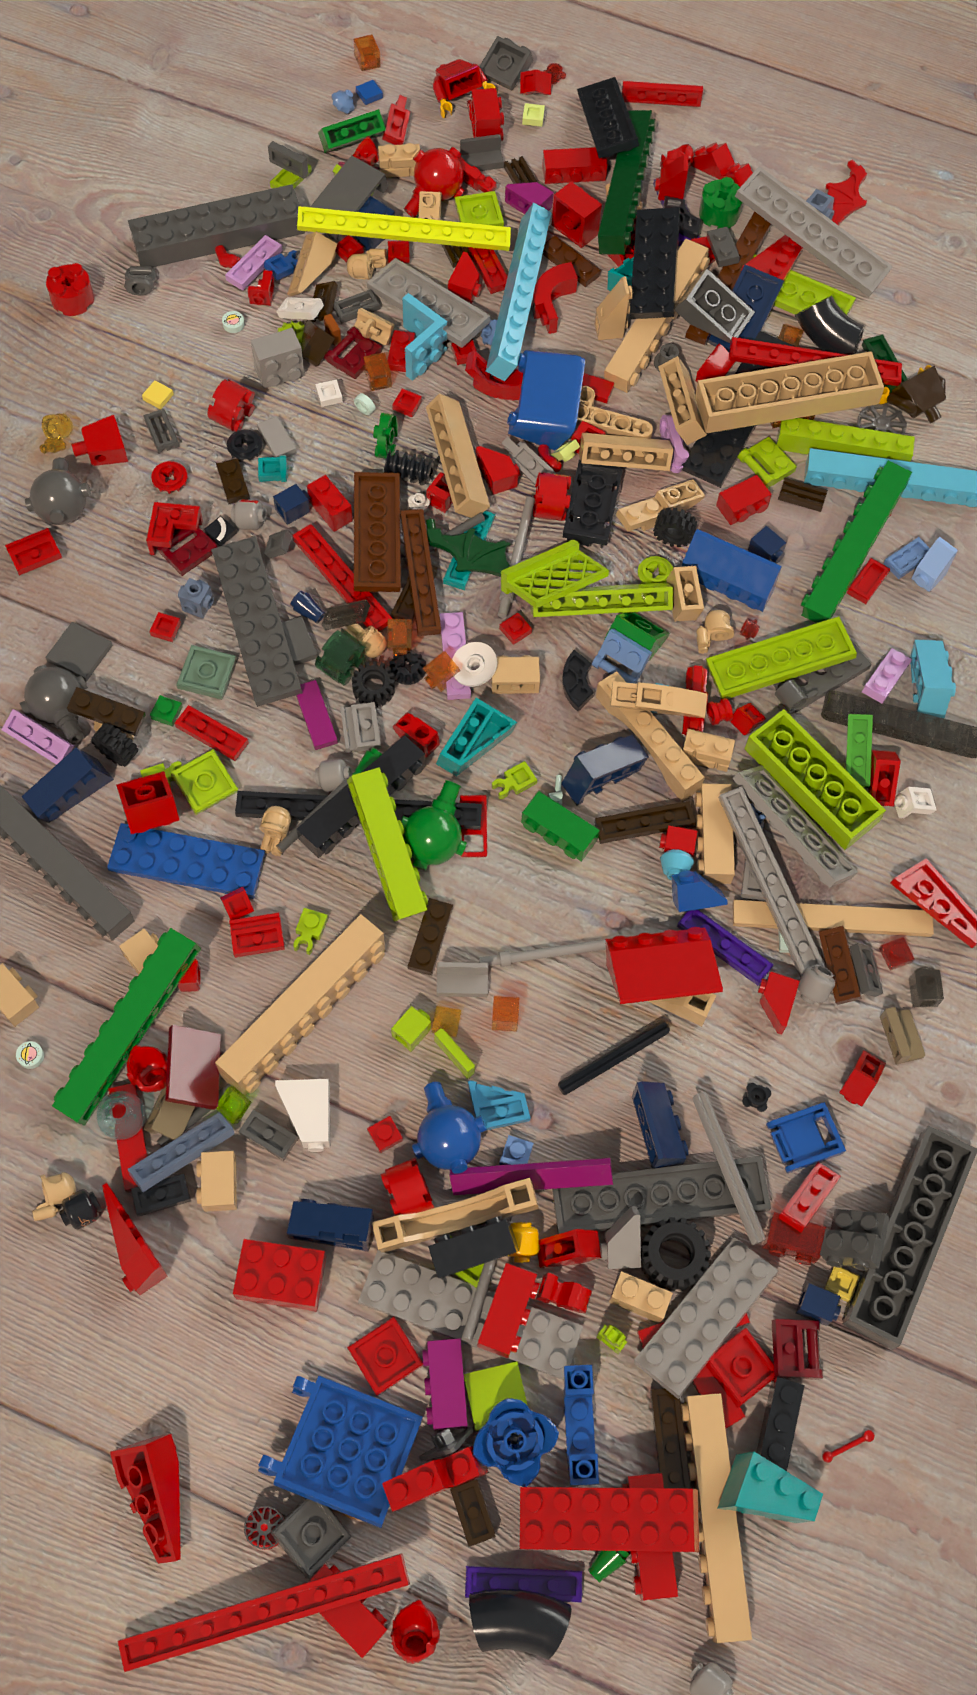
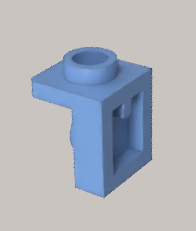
M508 1135L499 1165L528 1164L534 1143Z

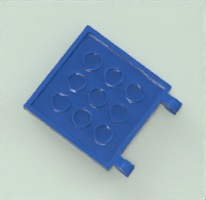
M297 1376L293 1384L292 1393L302 1397H309L283 1461L280 1462L270 1456L263 1455L258 1465V1472L268 1476H276L273 1485L382 1528L390 1507L382 1483L402 1474L423 1416L321 1376H318L316 1383Z

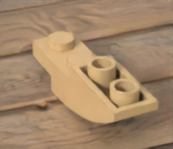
M693 479L659 490L653 498L620 508L616 516L627 532L640 527L643 531L654 528L657 515L662 509L670 508L673 510L674 507L677 508V511H681V509L687 511L703 500L705 494Z
M613 681L610 707L705 718L706 693L641 682L634 684Z

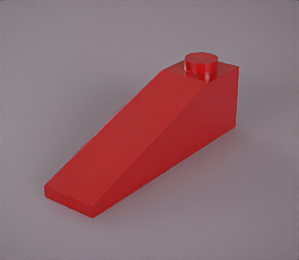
M106 1182L102 1185L120 1266L126 1275L121 1279L130 1292L135 1290L139 1295H142L168 1277V1275Z

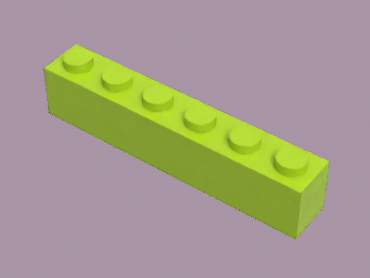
M794 418L780 422L776 445L782 451L808 455L810 448L910 462L913 456L915 437Z
M669 583L583 587L537 609L531 605V614L533 617L673 610V587ZM532 595L536 599L542 597V595Z
M380 767L350 776L347 779V783L393 921L396 922L427 911L428 899L425 892L420 889L418 883L420 882L419 872L416 867L413 868L410 860L412 852L410 846L404 842L402 836L404 828L401 821L396 818L394 812L396 811V804L393 797H389L386 775L381 773Z

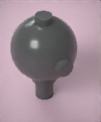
M61 457L53 460L51 470L43 472L34 480L30 489V497L25 498V504L29 512L35 511L42 520L54 525H65L76 520L85 508L86 497L91 496L88 483H81L74 474L68 471V461Z
M41 665L35 668L34 674L29 678L25 686V701L19 703L26 716L32 714L41 722L55 724L58 729L63 731L67 741L71 744H75L84 738V734L78 725V715L67 710L76 687L84 690L88 688L82 675L75 677L71 672L59 667Z

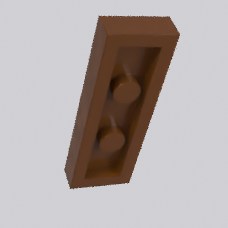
M555 235L545 242L542 255L555 265L572 262L578 282L584 287L590 285L600 276L601 270Z
M844 926L819 931L827 969L834 975L835 987L833 994L836 1004L840 1005L862 999Z

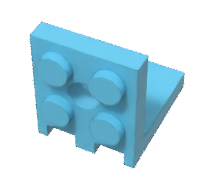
M407 293L402 298L403 327L409 332L415 333L417 337L405 347L406 377L413 381L417 376L422 375L433 362H437L441 355L447 351V347L443 345V342L447 339V332L443 330V327L447 325V321Z

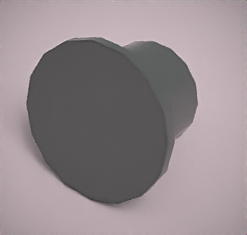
M670 343L660 348V353L654 358V366L657 371H659L658 366L677 356L679 357V348Z

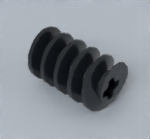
M389 450L385 461L384 473H399L403 481H407L410 477L411 483L414 484L419 480V484L424 486L426 482L427 484L430 482L434 459L431 458L428 464H426L425 456H422L418 462L416 454H413L412 458L408 459V452H405L400 457L399 450H396L394 455H391Z

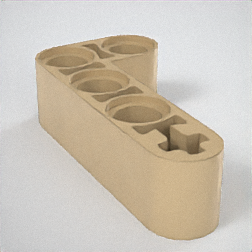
M582 386L577 424L574 432L580 423L585 421L605 431V435L651 439L653 427L649 422L593 407L594 390L588 386Z

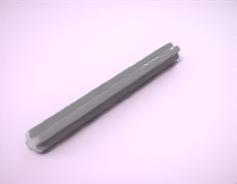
M698 1093L694 1095L693 1102L749 1240L752 1245L759 1244L766 1238L707 1093Z

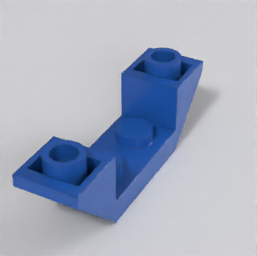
M592 1365L564 1366L563 1399L570 1486L599 1484L598 1454L595 1453Z

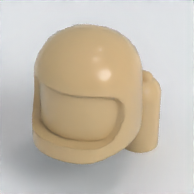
M369 249L366 252L367 254H354L350 256L347 261L348 274L354 279L370 280L374 268H384L388 265L386 249Z
M718 609L707 614L705 617V628L699 626L696 631L698 652L701 654L707 653L711 640L722 641L734 637V629L730 626V616L726 611Z
M353 620L348 622L346 625L347 629H344L340 634V637L351 647H356L370 658L380 656L387 645L385 637L373 626L363 629Z
M271 806L263 815L259 827L264 832L260 850H265L267 854L271 852L275 856L282 855V852L278 850L276 845L287 836L291 823V815L285 808Z
M62 1172L61 1174L46 1177L45 1174L40 1175L45 1202L37 1206L35 1210H32L34 1222L56 1216L60 1208L55 1206L62 1204L63 1199L76 1192L75 1181L70 1174Z

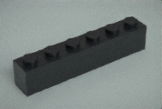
M404 735L362 772L380 767L381 773H384L387 777V791L390 797L396 790L400 791L403 789L409 778L423 771L425 767V753ZM348 784L296 829L298 839L318 858L323 854L330 853L336 843L342 837L347 838L353 832L354 827L360 822Z

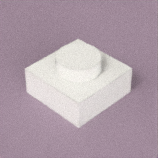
M337 380L315 384L321 407L343 402Z

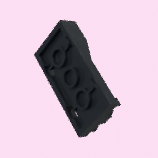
M579 460L562 536L567 538V542L570 539L578 541L580 546L589 547L593 543L600 544L601 549L603 545L607 546L623 468L583 464ZM578 479L581 480V485H580V486H578V483H577V482H578ZM617 486L616 490L614 489V492H612V487ZM569 515L573 516V522H570ZM605 522H609V526L604 528Z

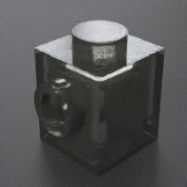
M921 967L916 969L909 977L912 1008L938 1007L944 1000L940 970Z

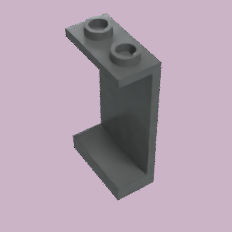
M351 155L310 207L358 212L375 189L382 193L387 190L386 176L384 173ZM327 233L333 240L338 239L341 241L345 238V235Z

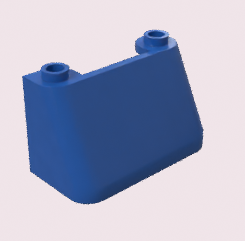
M526 350L520 353L518 360V371L523 373L519 406L514 412H510L507 419V424H509L508 434L538 445L545 444L549 446V449L557 450L572 436L576 428L585 358L572 354Z

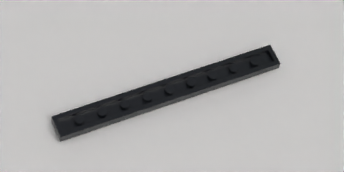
M237 791L235 815L236 817L263 818L265 811L269 807L280 806L289 811L291 820H303L327 795ZM394 799L397 820H401L402 816L409 818L418 809L431 806L433 801ZM456 803L454 816L459 822L461 829L481 830L482 804Z

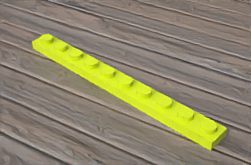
M298 206L297 230L317 231L319 233L509 251L511 227Z

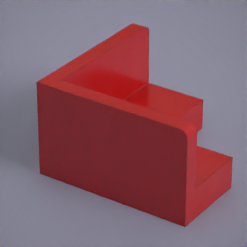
M154 502L146 539L150 555L156 554V547L171 548L174 529L197 531L198 525H202L203 522L200 506Z

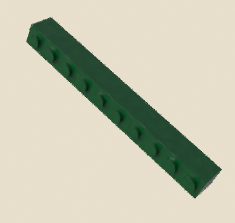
M628 110L639 146L634 147L630 151L617 153L598 232L599 254H625L627 245L631 243V232L634 230V219H636L637 206H639L640 202L639 193H642V181L645 180V168L648 167V156L651 154L653 132L656 131V119L652 117V110Z

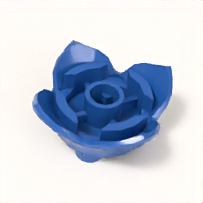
M506 1398L493 1407L488 1421L477 1433L473 1454L482 1465L497 1467L504 1478L510 1483L527 1487L538 1475L541 1456L554 1448L559 1431L548 1417L541 1413L533 1412L523 1401ZM512 1433L521 1434V1437L517 1438L516 1444L507 1441V1438Z

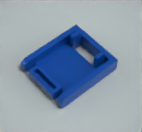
M825 1102L766 1123L768 1129L775 1127L778 1129L771 1132L770 1135L782 1163L792 1162L791 1165L785 1167L786 1173H791L817 1162L839 1156L846 1151ZM822 1119L832 1139L826 1145H824L815 1124L816 1121Z

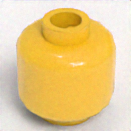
M531 1222L511 1223L519 1252L508 1256L514 1257V1262L516 1263L530 1262V1257L537 1255L539 1252L538 1229L532 1227Z

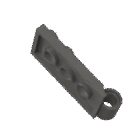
M852 640L851 642L857 652L855 659L824 668L826 673L824 675L811 672L773 684L777 689L775 696L789 713H796L870 669L872 664ZM795 679H804L807 685L799 686Z

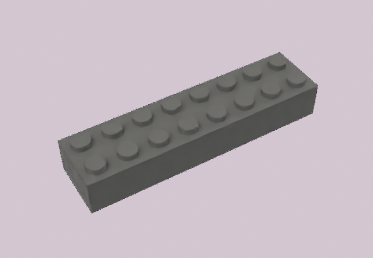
M292 184L128 220L140 266H151L152 268L216 254L215 248L218 245H223L226 251L256 245L265 235L273 240H279L305 234V231L297 230L298 206L300 205Z
M929 1125L920 1133L887 1213L890 1219L879 1269L868 1268V1270L863 1272L842 1325L891 1350L901 1345L977 1154V1148Z

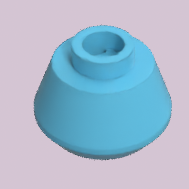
M668 850L660 857L663 873L670 880L671 875L679 874L681 871H690L694 865L691 855L682 850Z

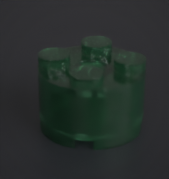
M341 628V632L339 630L335 631L322 647L324 654L322 658L317 656L315 667L337 683L345 686L352 677L351 672L355 667L358 669V666H363L366 657L364 654L368 647Z

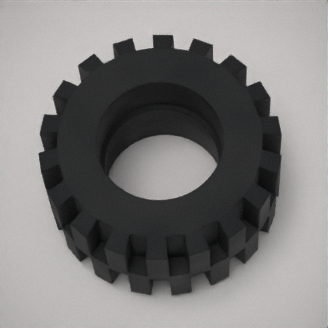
M670 1217L668 1221H664V1219L659 1221L656 1226L653 1225L641 1245V1263L643 1264L642 1271L644 1275L646 1273L649 1275L648 1280L652 1284L655 1281L659 1284L658 1287L662 1289L664 1287L669 1288V1291L675 1292L676 1289L683 1291L689 1286L695 1285L709 1266L708 1261L711 1258V1251H708L710 1243L709 1240L704 1239V1231L702 1229L698 1231L696 1229L697 1224L694 1222L691 1224L686 1223L687 1219L680 1218L678 1221L675 1220V1217ZM674 1240L682 1243L689 1252V1264L682 1269H674L667 1266L661 1259L659 1252L663 1242Z

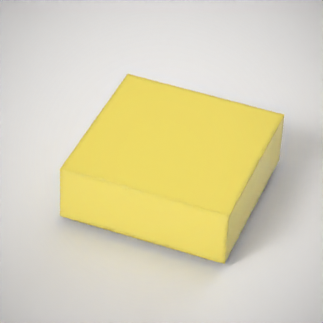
M154 380L142 394V398L145 402L161 410L174 394L172 389Z
M832 1267L824 1290L839 1295L840 1299L849 1303L860 1276L842 1267Z

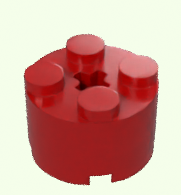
M73 263L72 265H61L49 269L46 287L53 308L56 311L63 312V315L77 316L85 313L87 307L94 302V294L89 275L82 268V265Z
M224 379L212 396L215 402L213 406L209 404L208 418L231 431L241 430L244 425L243 420L246 416L250 417L255 409V405L252 404L255 392L233 380Z
M538 472L535 483L536 492L533 497L535 499L533 506L534 518L565 521L566 508L568 509L570 505V495H567V489H570L571 476Z
M416 1158L387 1168L385 1173L380 1174L385 1189L394 1196V1198L390 1199V1203L395 1215L418 1213L435 1208L424 1176L419 1171V1164Z

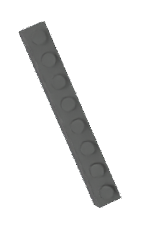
M0 785V837L3 840L8 838L12 842L11 848L19 856L24 854L28 858L26 861L35 872L40 870L45 875L43 879L51 888L57 886L61 890L59 894L69 905L73 902L78 907L76 909L77 913L85 921L90 919L95 924L92 927L102 938L106 935L113 941L135 922L132 913Z

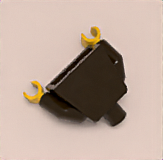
M927 365L925 370L920 367L916 376L893 389V393H890L888 387H884L879 404L889 403L906 412L912 418L925 413L930 424L942 418L936 406L946 400V380L937 373L935 366Z

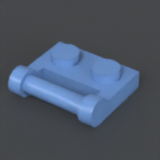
M611 629L594 658L592 666L597 669L601 668L611 675L617 671L626 683L636 684L652 652L617 630ZM606 656L612 657L633 670L632 674L629 675L606 661Z

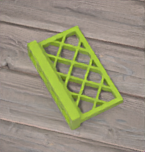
M573 539L502 570L501 591L505 594L514 592L537 609L608 577L609 570L579 550V543ZM570 570H583V572H571ZM586 571H596V573H586ZM552 578H565V580H552ZM568 579H580L578 581H568ZM533 586H547L546 588H533ZM550 587H562L560 589H550ZM532 595H542V597L536 599Z

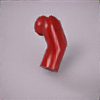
M223 245L216 246L215 253L222 267L232 268L241 260L235 254L227 253Z
M540 445L538 447V456L555 473L559 472L562 468L561 462L549 455L548 445Z

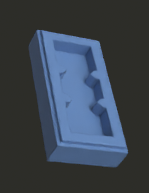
M918 537L885 559L883 564L890 568V571L900 579L918 566L930 548Z

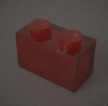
M773 1212L769 1217L765 1234L766 1238L762 1248L769 1250L768 1253L773 1256L785 1257L787 1255L794 1257L795 1261L800 1264H815L821 1256L820 1251L827 1227L809 1222L801 1233L779 1219L780 1213Z

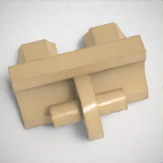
M420 191L419 218L440 220L441 192Z
M360 308L358 309V316L354 327L359 330L363 337L371 338L386 346L389 345L395 324Z

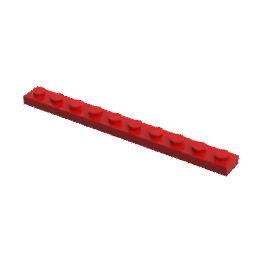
M400 1553L120 1639L118 1646L124 1672L408 1586L410 1580L403 1554Z

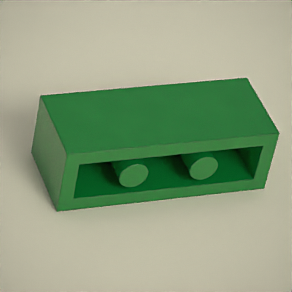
M378 109L323 127L318 132L324 152L327 153L363 141L367 136L372 138L381 135L386 131Z
M540 791L537 792L522 812L521 823L525 829L532 833H538L548 844L558 846L572 859H578L582 862L598 840L599 829Z

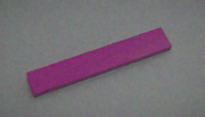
M610 1158L469 1167L466 1171L459 1174L453 1173L452 1170L449 1173L453 1195L482 1194L500 1186L527 1178L531 1179L534 1190L613 1185Z

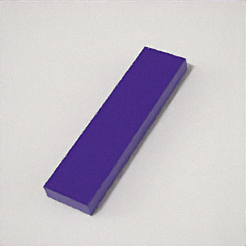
M698 909L687 911L677 924V927L681 930H688L691 927L705 928L711 939L714 954L757 986H759L761 979L765 978L774 966V964Z
M466 1566L465 1598H469L470 1593L483 1590L520 1589L551 1596L563 1602H582V1571Z

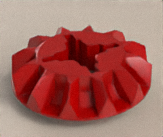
M166 461L154 468L151 479L154 487L158 488L160 492L167 491L170 494L171 491L177 490L179 492L182 486H186L188 475L185 467L180 463ZM174 476V480L166 481V477Z

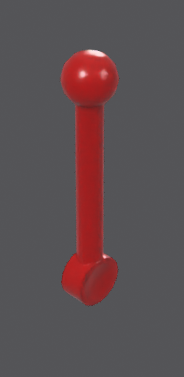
M871 1430L863 1432L861 1437L832 1452L825 1451L822 1454V1459L824 1462L830 1463L833 1457L863 1442L873 1441L875 1435Z

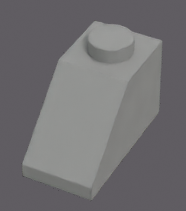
M631 1206L605 1233V1243H600L601 1260H606L608 1269L641 1268L640 1213L637 1206Z

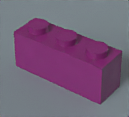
M461 1338L427 1341L428 1349H422L423 1367L429 1366L430 1378H424L425 1396L431 1395L432 1407H426L427 1425L433 1424V1431H443L446 1428H449V1430L467 1429Z

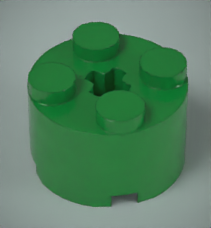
M724 177L723 179L714 180L703 187L699 216L702 222L709 227L714 225L718 226L717 229L723 227L731 228L740 217L743 202L735 197L740 187L734 183L732 178Z

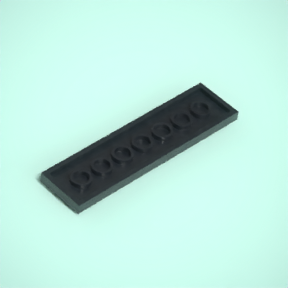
M759 331L755 338V341L793 346L762 331ZM741 362L735 374L775 367ZM757 425L707 433L706 436L695 441L687 461L682 464L684 466L682 471L721 488L737 461L739 453L745 447Z

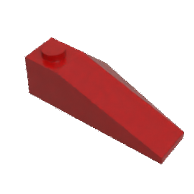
M172 1434L152 1437L110 1451L117 1481L121 1489L127 1488L133 1500L130 1504L133 1514L138 1512L144 1523L142 1532L157 1563L180 1560L179 1460Z

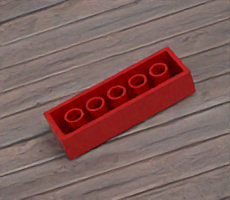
M520 1487V1549L699 1552L698 1490L689 1488Z

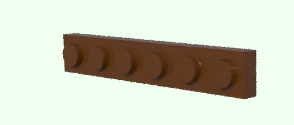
M423 509L401 510L400 520L417 635L441 634V623Z

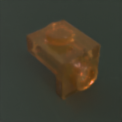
M445 651L422 668L427 674L424 678L432 689L437 687L440 692L445 690L442 685L461 671Z

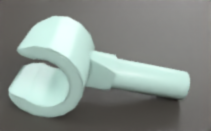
M556 775L555 792L548 793V797L562 805V776Z

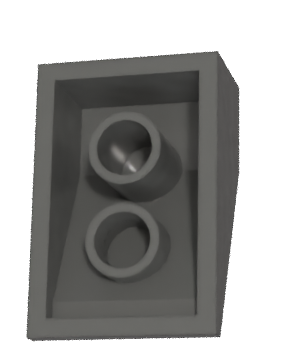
M708 269L704 270L693 280L674 308L689 324L730 343L732 337L738 338L755 313Z

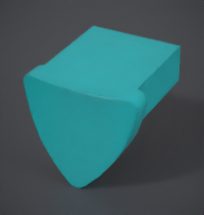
M286 455L258 458L259 482H287L288 466Z

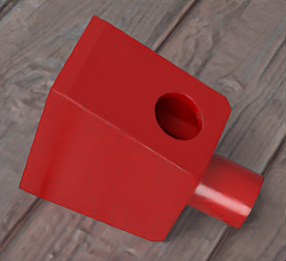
M115 415L82 427L81 431L84 441L71 444L75 457L88 454L93 466L128 462Z

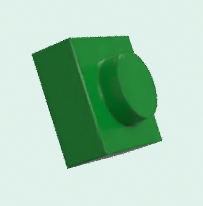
M160 695L150 713V717L152 720L173 727L183 708L182 703Z

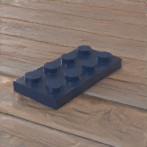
M746 264L732 292L755 312L738 338L755 340L759 331H762L784 284V280ZM711 334L708 341L709 344L713 346L721 344L730 352V343Z

